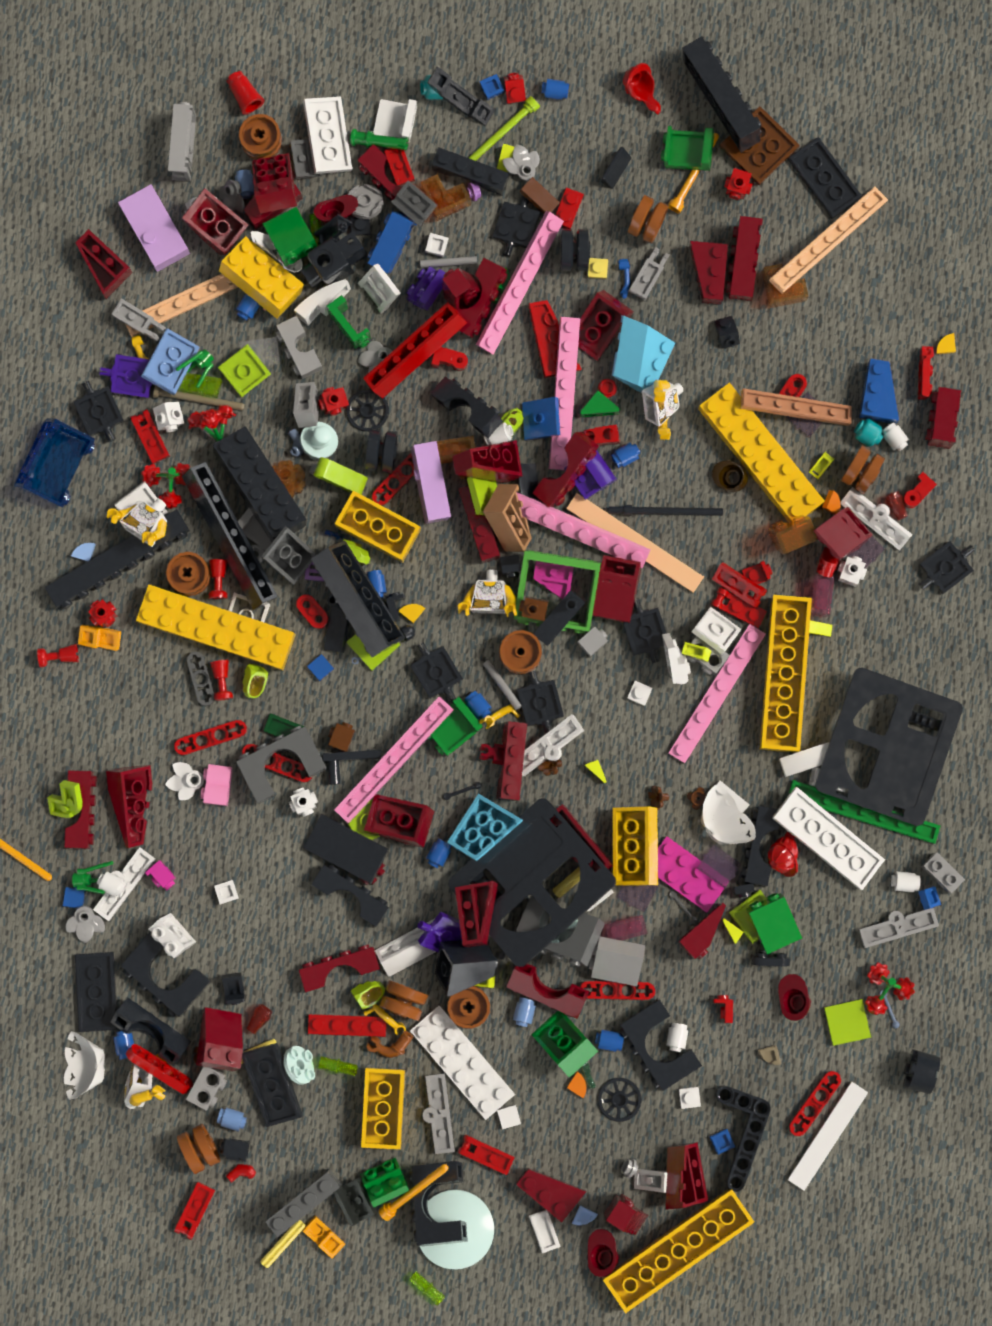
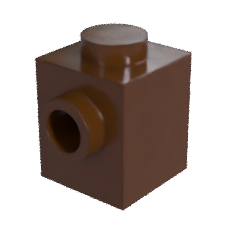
M526 596L525 600H521L519 611L522 612V617L544 621L549 601Z
M342 722L341 725L337 723L336 727L332 726L328 735L331 738L328 745L348 752L356 732L352 729L353 726Z

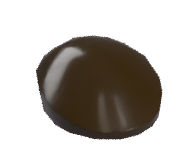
M721 461L712 470L714 483L727 492H738L747 484L748 474L740 464L732 461ZM732 473H733V483H731V482L729 481V476H730Z

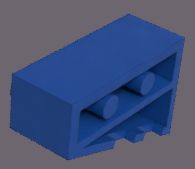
M400 211L387 215L384 221L386 226L383 231L378 233L376 238L378 243L375 248L370 250L367 257L369 258L368 264L372 266L379 264L387 274L392 272L406 241L410 238L409 234L413 226L417 225Z
M877 359L869 360L859 418L891 424L893 422L895 424L898 423L899 416L890 362Z

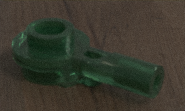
M587 1061L580 1070L591 1090L596 1087V1084L590 1075V1066Z

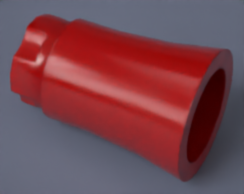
M242 71L234 72L228 77L226 82L236 98L243 115L252 113L264 104L265 99L256 91Z

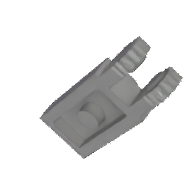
M655 247L649 259L647 258L629 289L631 294L644 301L654 287L670 256L665 253L660 264L654 262L653 260L659 253L657 247Z
M122 298L111 313L113 317L141 334H146L155 341H158L159 337L148 330L149 326L152 324L163 332L166 329L162 324L155 321L152 316Z

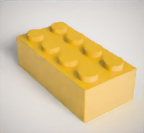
M246 236L221 261L219 272L253 298L276 319L296 300L304 286L300 280Z
M352 491L335 522L336 528L402 563L421 531L419 525L355 491Z
M656 807L613 808V875L616 878V886L658 885Z
M365 1068L361 1148L401 1149L405 1069Z

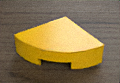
M954 333L946 335L941 339L937 346L936 354L956 352Z
M409 604L402 607L399 612L414 624L425 608L418 604Z

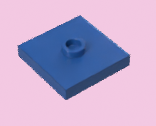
M557 397L522 402L524 440H535L560 435L559 402Z

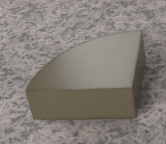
M777 1045L757 1050L760 1057L766 1062L773 1065L781 1064Z

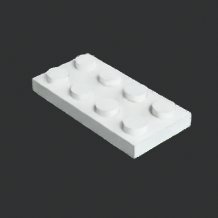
M341 97L304 99L303 105L314 174L350 172L352 170Z

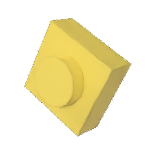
M590 258L588 278L607 279L608 259Z

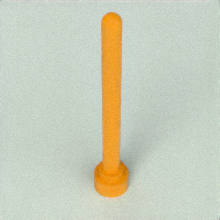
M714 133L713 147L719 139V135L717 133ZM692 170L677 197H674L668 203L670 210L678 214L681 213L684 208L683 200L700 170Z
M0 839V848L46 881L52 879L50 873Z
M446 1164L441 1165L396 1201L389 1204L385 1203L379 1208L381 1218L385 1221L392 1219L398 1208L448 1171V1166Z

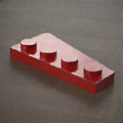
M548 300L529 303L528 307L544 378L556 376L559 338L558 320ZM578 363L576 367V372L582 370L580 364Z

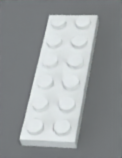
M797 787L792 790L772 817L859 890L864 889L885 860Z
M440 1005L410 1030L485 1120L515 1095Z

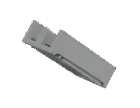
M179 102V104L173 105L168 172H172V180L191 182L189 172H192L196 114L193 105L187 102Z

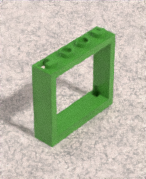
M525 550L516 601L517 615L514 616V619L518 620L517 623L528 625L529 622H534L539 627L544 622L522 617V613L519 611L521 600L524 597L529 560L594 570L585 623L569 621L562 629V631H566L567 628L574 629L575 633L584 634L586 631H590L601 562Z

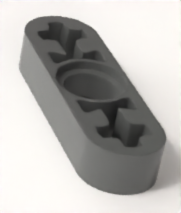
M192 652L187 657V664L197 700L203 706H210L214 703V690L205 658L199 652ZM196 655L198 658H201L198 664L200 668L204 666V670H198L193 673L196 665L191 663V660ZM198 674L206 675L207 680L204 684L196 682ZM209 685V689L205 688L207 694H211L209 702L201 700L204 694L203 690L198 691V688H204Z

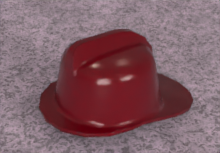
M342 195L320 202L314 208V215L323 222V225L337 214L347 218L357 209L358 200L352 195Z
M796 974L784 976L778 985L782 1014L791 1021L801 1020L807 1015L811 1006L806 983L802 977Z
M597 1229L591 1233L588 1239V1267L595 1276L606 1277L612 1273L618 1264L619 1258L616 1251V1241L608 1230Z

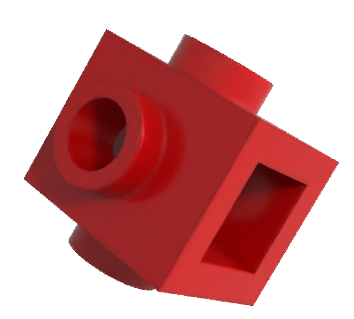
M734 168L731 177L727 176L724 185L727 188L726 194L734 200H744L745 194L749 195L752 184L749 183L752 173Z
M343 387L324 389L318 400L319 408L321 411H324L325 415H338L342 413L341 410L349 406Z
M103 599L101 601L97 600L90 606L91 609L88 612L91 616L89 619L95 626L109 627L116 621L117 615L114 611L117 609L110 601L106 603ZM104 609V615L99 616L98 613Z

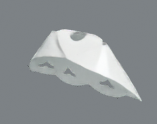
M251 231L252 241L285 269L292 272H298L302 269L301 259L294 264L284 266L279 260L278 252L277 255L272 252L276 248L269 235Z
M714 785L706 796L701 815V822L711 839L720 845L745 843L754 840L755 827L751 820L738 810L735 800L727 790ZM716 790L718 791V793H721L722 796H716ZM726 800H728V803L731 805L730 807L728 805H725ZM740 818L742 819V822H745L746 824H740ZM748 830H750L749 834L751 835V837L746 835L748 833Z
M73 1031L70 1032L68 1040L73 1041L75 1036L78 1040L75 1043L80 1045L81 1050L72 1049L76 1054L71 1057V1048L65 1047V1058L68 1067L64 1073V1084L76 1086L74 1087L76 1091L73 1095L72 1089L66 1091L68 1099L77 1098L102 1083L105 1072V1054L103 1049ZM71 1073H73L75 1078L70 1081Z

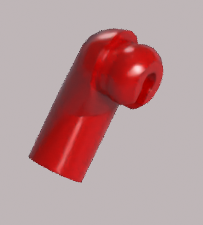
M238 1164L226 1177L230 1182H233L239 1176L252 1179L255 1177L256 1171L251 1165Z

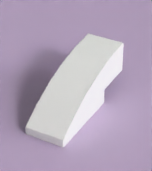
M344 279L316 291L294 309L296 316L308 326L320 312L327 316V305L341 295L344 297L350 291L349 282Z
M829 742L780 758L779 761L784 776H791L821 766Z

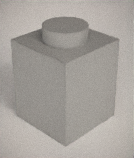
M594 627L577 644L591 657L608 642L606 639L608 636L601 628L597 629Z

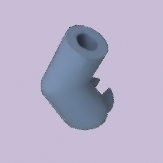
M294 428L288 433L293 440L290 453L294 457H299L302 455L303 449L300 444V434Z

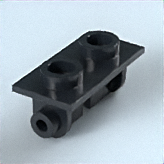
M339 214L334 216L314 232V235L319 237L318 245L330 237L336 238L345 233L352 222Z

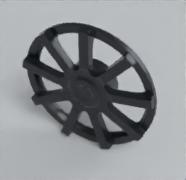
M370 389L355 393L349 399V406L346 408L349 422L356 429L370 432L371 429L364 428L367 419H370L373 429H379L384 425L389 415V406L385 397L382 399L385 405L374 406L378 399L381 398L379 395L376 396L372 403L369 402L368 393L376 394ZM365 393L366 402L362 403L357 396ZM353 399L360 404V408L350 407ZM386 408L384 417L376 413V410ZM350 410L359 411L360 414L351 418ZM373 416L382 419V421L377 426L373 420ZM360 417H363V422L360 427L354 421H356Z
M613 1078L607 1081L599 1091V1108L612 1121L624 1122L630 1120L638 1113L641 1107L642 1098L639 1088L635 1083L626 1078ZM616 1081L625 1082L622 1091H619ZM613 1083L616 1092L612 1093L606 1087ZM628 1084L632 1085L635 1091L625 1094ZM603 1091L611 1095L612 1098L601 1100ZM637 1094L638 1103L628 1100V1097ZM611 1102L612 1106L605 1111L602 1103ZM626 1105H635L637 1108L631 1113ZM615 1107L617 1108V1118L609 1115ZM621 1108L625 1109L629 1115L628 1117L620 1118Z

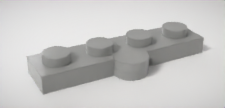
M934 908L903 916L899 911H892L888 915V921L859 929L864 948L935 928L939 924Z
M445 1073L425 1076L429 1107L424 1110L423 1119L432 1125L435 1154L455 1152Z

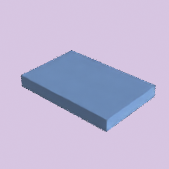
M166 328L141 377L168 393L175 395L191 363L179 371H176V368L196 355L200 347Z

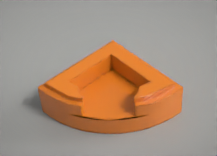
M829 490L822 508L834 515L840 512L841 503L838 494L835 491Z
M577 1071L567 1088L584 1098L586 1082Z

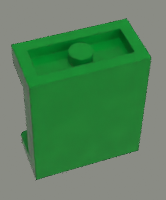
M668 126L667 132H664L663 143L666 144L665 150L661 151V161H664L665 168L710 171L714 144L713 128H705V132L676 131L672 129V126Z
M297 207L263 223L266 233L269 235L284 266L294 264L307 256L309 251L317 247L315 239Z
M341 295L327 305L328 314L355 349L359 347L363 349L370 343V332L366 328L357 334L342 314L348 309L347 301Z
M460 697L456 698L449 705L454 709L452 713L428 737L429 741L433 738L437 743L435 746L437 751L441 755L445 753L447 757L483 728L482 724L479 723Z
M781 893L770 894L766 900L762 902L755 901L749 905L750 907L746 908L766 954L802 939L787 901Z

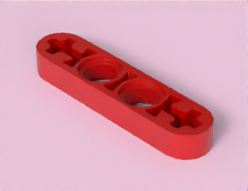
M411 453L373 492L372 499L374 502L381 506L386 505L414 476V464L408 461L410 458L412 459ZM403 466H411L413 469L412 473L404 475L401 471ZM397 479L399 481L398 488H390L388 485L389 481ZM386 486L387 490L392 492V494L389 495L387 492L384 495L385 501H376V494H382L385 491L382 487Z
M241 720L225 723L182 737L175 742L174 748L178 754L188 755L241 738L246 734L247 726ZM235 724L244 727L241 730V734L232 732L233 737L229 738L227 726H229L230 730L236 728ZM219 729L225 731V738L223 740L215 738V732ZM201 735L207 738V743L204 746H199L196 742L197 738ZM193 738V744L196 749L192 750V746L186 747L185 752L182 749H178L181 746L180 742L183 741L185 744L191 743L189 739Z
M247 744L242 749V755L246 753L247 749L250 750L251 747H253L254 752H256V748L259 746L254 744ZM277 753L272 755L274 757L273 764L265 765L267 769L300 782L306 783L312 779V777L301 779V774L299 773L292 776L296 764L299 765L297 769L304 771V765ZM288 761L292 764L291 771H282L281 765L283 762Z
M585 981L580 986L581 988H586L587 984H590L591 988H597L596 984H601L599 988L600 996H596L597 992H591L587 996L588 999L649 1000L654 997L656 992L655 987L648 982H638L637 984L639 985L638 989H644L645 985L652 989V993H649L648 997H645L644 993H638L639 997H635L636 987L630 985L633 988L632 994L624 996L622 988L627 984L612 981ZM607 984L613 987V993L610 996H606L602 992V988Z
M133 1044L126 1051V1056L131 1062L176 1091L187 1094L193 1087V1082L188 1076L141 1046Z
M829 1071L822 1077L791 1120L789 1130L793 1135L802 1136L806 1133L841 1083V1077L837 1072ZM836 1075L835 1080L837 1081V1083H832L828 1087L832 1089V1091L829 1093V1091L826 1088L821 1087L822 1083H824L825 1085L828 1084V1076ZM818 1090H823L826 1093V1098L823 1101H818L815 1097ZM806 1106L814 1108L815 1113L813 1116L807 1117L804 1114ZM801 1114L804 1119L809 1120V1123L803 1122L801 1125L803 1130L794 1132L795 1127L793 1124L800 1123L802 1119L798 1117Z

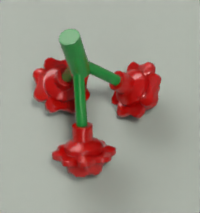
M219 405L218 410L209 409L200 413L195 411L187 420L190 424L189 429L199 427L218 442L223 439L227 420L235 417L236 414L233 413L232 407ZM218 423L221 424L220 432L217 430Z
M178 463L177 466L169 468L168 473H160V468L156 467L155 464L145 465L141 474L143 482L145 481L149 487L158 485V480L162 477H167L169 480V489L159 496V499L166 504V507L172 509L182 503L181 496L175 494L173 490V479H176V484L186 485L182 476L189 470V464Z
M877 962L875 965L870 966V971L867 974L868 978H870V983L880 985L882 982H886V987L881 995L867 997L865 1004L871 1014L884 1015L887 1010L884 996L888 990L894 987L893 994L899 1000H909L910 996L915 993L913 989L915 984L910 982L908 977L904 979L899 978L897 983L895 978L888 980L887 976L890 974V971L887 969L886 964Z

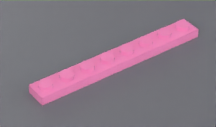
M545 212L476 343L477 346L490 354H494L564 222L551 212Z
M560 317L554 397H557L559 402L560 435L551 437L549 469L564 470L568 466V456L564 447L570 440L572 432L580 327L579 318Z
M517 492L519 501L523 503L521 508L523 517L617 558L641 562V568H643L651 549L553 507H548L546 504Z
M749 624L668 754L685 764L766 635L764 632Z
M438 697L334 810L347 823H350L454 709L441 697Z

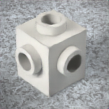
M166 402L153 408L158 430L174 432L178 430L177 427L184 424L179 402Z
M856 556L847 557L845 561L841 560L838 571L841 572L838 581L856 587L859 580H863L867 569H864L866 563Z
M304 787L293 791L294 795L290 796L292 801L289 802L293 813L297 812L298 815L302 814L303 817L314 813L313 809L317 808L315 803L318 802L315 793H310L309 789L304 790ZM301 798L306 799L305 805H300L299 800Z

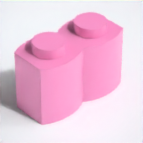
M209 764L208 769H204L203 780H206V786L201 789V799H204L203 803L228 806L232 767Z

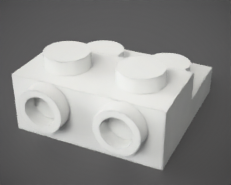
M670 633L662 634L667 668L673 684H685L688 682L687 674H691L686 655H682L676 640L671 638Z
M171 913L157 920L149 928L153 939L160 942L164 946V951L173 958L179 956L196 943Z

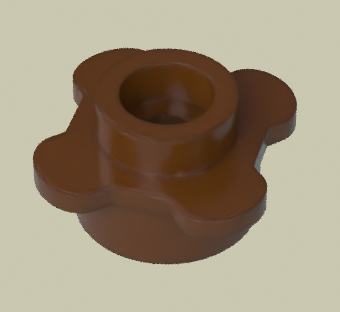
M702 787L697 788V791L693 793L689 792L687 794V799L692 802V808L698 810L706 799L705 790Z

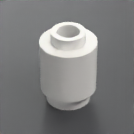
M505 422L501 423L489 438L484 436V439L488 446L508 442L512 439L513 429Z
M893 422L882 430L884 439L893 451L896 449L901 451L908 446L907 441L909 439L899 425L896 426Z
M896 871V874L892 875L891 886L894 887L895 891H919L920 875Z
M106 872L105 875L101 874L97 881L98 889L104 890L114 897H121L127 887L124 879L109 872Z
M672 1023V1026L669 1027L666 1046L670 1047V1051L681 1052V1049L686 1048L687 1025Z

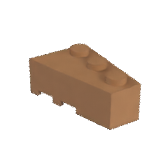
M498 484L483 513L504 551L524 552L532 538L527 518L522 515L521 508L523 503L519 501L516 491H519L518 484Z

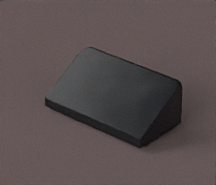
M623 147L619 148L602 176L601 182L611 189L614 188L632 159Z
M536 463L521 464L523 476L518 478L520 494L540 501L533 494L538 486Z

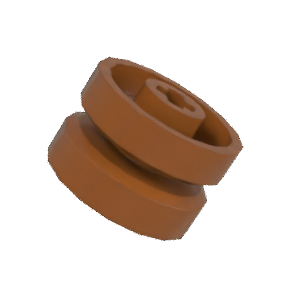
M256 114L243 121L239 130V138L243 151L248 157L257 160L278 154L282 145V137L279 126L273 118L265 114Z
M644 195L632 216L628 233L637 237L645 228L643 240L652 244L663 223L669 205L659 202L654 210L651 211L654 199Z
M864 445L860 447L841 479V482L850 486L856 477L860 478L855 486V490L862 494H865L870 484H873L885 460L881 455L875 454L870 462H867L871 450Z
M192 552L179 553L168 563L166 571L167 580L171 587L179 594L188 597L196 596L208 587L211 578L210 568L198 554ZM191 572L192 576L188 578L186 574Z
M525 630L514 631L502 640L500 660L508 671L518 675L527 674L539 665L542 657V648L538 638L531 632ZM519 648H522L523 652H525L523 655L517 653Z
M389 980L386 991L396 997L394 999L389 996H383L379 1006L390 1010L391 1013L419 1021L422 1011L420 1008L413 1006L412 1003L424 1005L428 995Z
M475 986L452 995L448 1001V1013L451 1020L462 1028L472 1029L480 1026L486 1021L490 1013L488 996L483 990ZM467 1003L473 1005L472 1010H466L465 1006Z
M203 1124L192 1128L193 1137L187 1131L177 1136V1141L184 1158L194 1174L205 1170V1162L209 1166L221 1162L216 1145Z

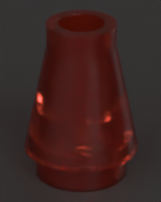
M895 491L885 497L886 505L897 517V520L908 516L903 495L899 491Z
M259 1004L258 1007H255L246 1028L253 1034H256L272 1018L271 1014L273 1012L265 1005Z

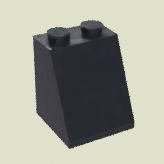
M462 940L442 941L439 946L435 975L446 995L452 996L494 977L495 969L498 967V960L494 957L488 944L468 948L463 946Z

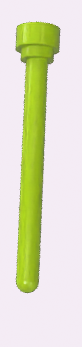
M532 96L528 97L525 100L524 107L478 148L469 159L477 161L528 113L536 112L540 108L538 102Z

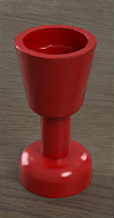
M211 559L209 560L211 577L214 578V590L209 592L208 598L228 599L227 592L222 590V578L225 577L227 560Z
M77 645L60 648L59 652L47 653L44 648L37 649L40 668L46 667L50 660L60 659L61 662H79V656H76V652H78Z
M229 660L210 662L214 678L218 679L219 692L214 694V701L233 699V693L227 691L225 678H228Z

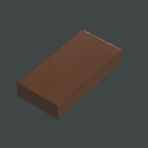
M533 177L519 191L543 214L546 211L552 212L560 203Z

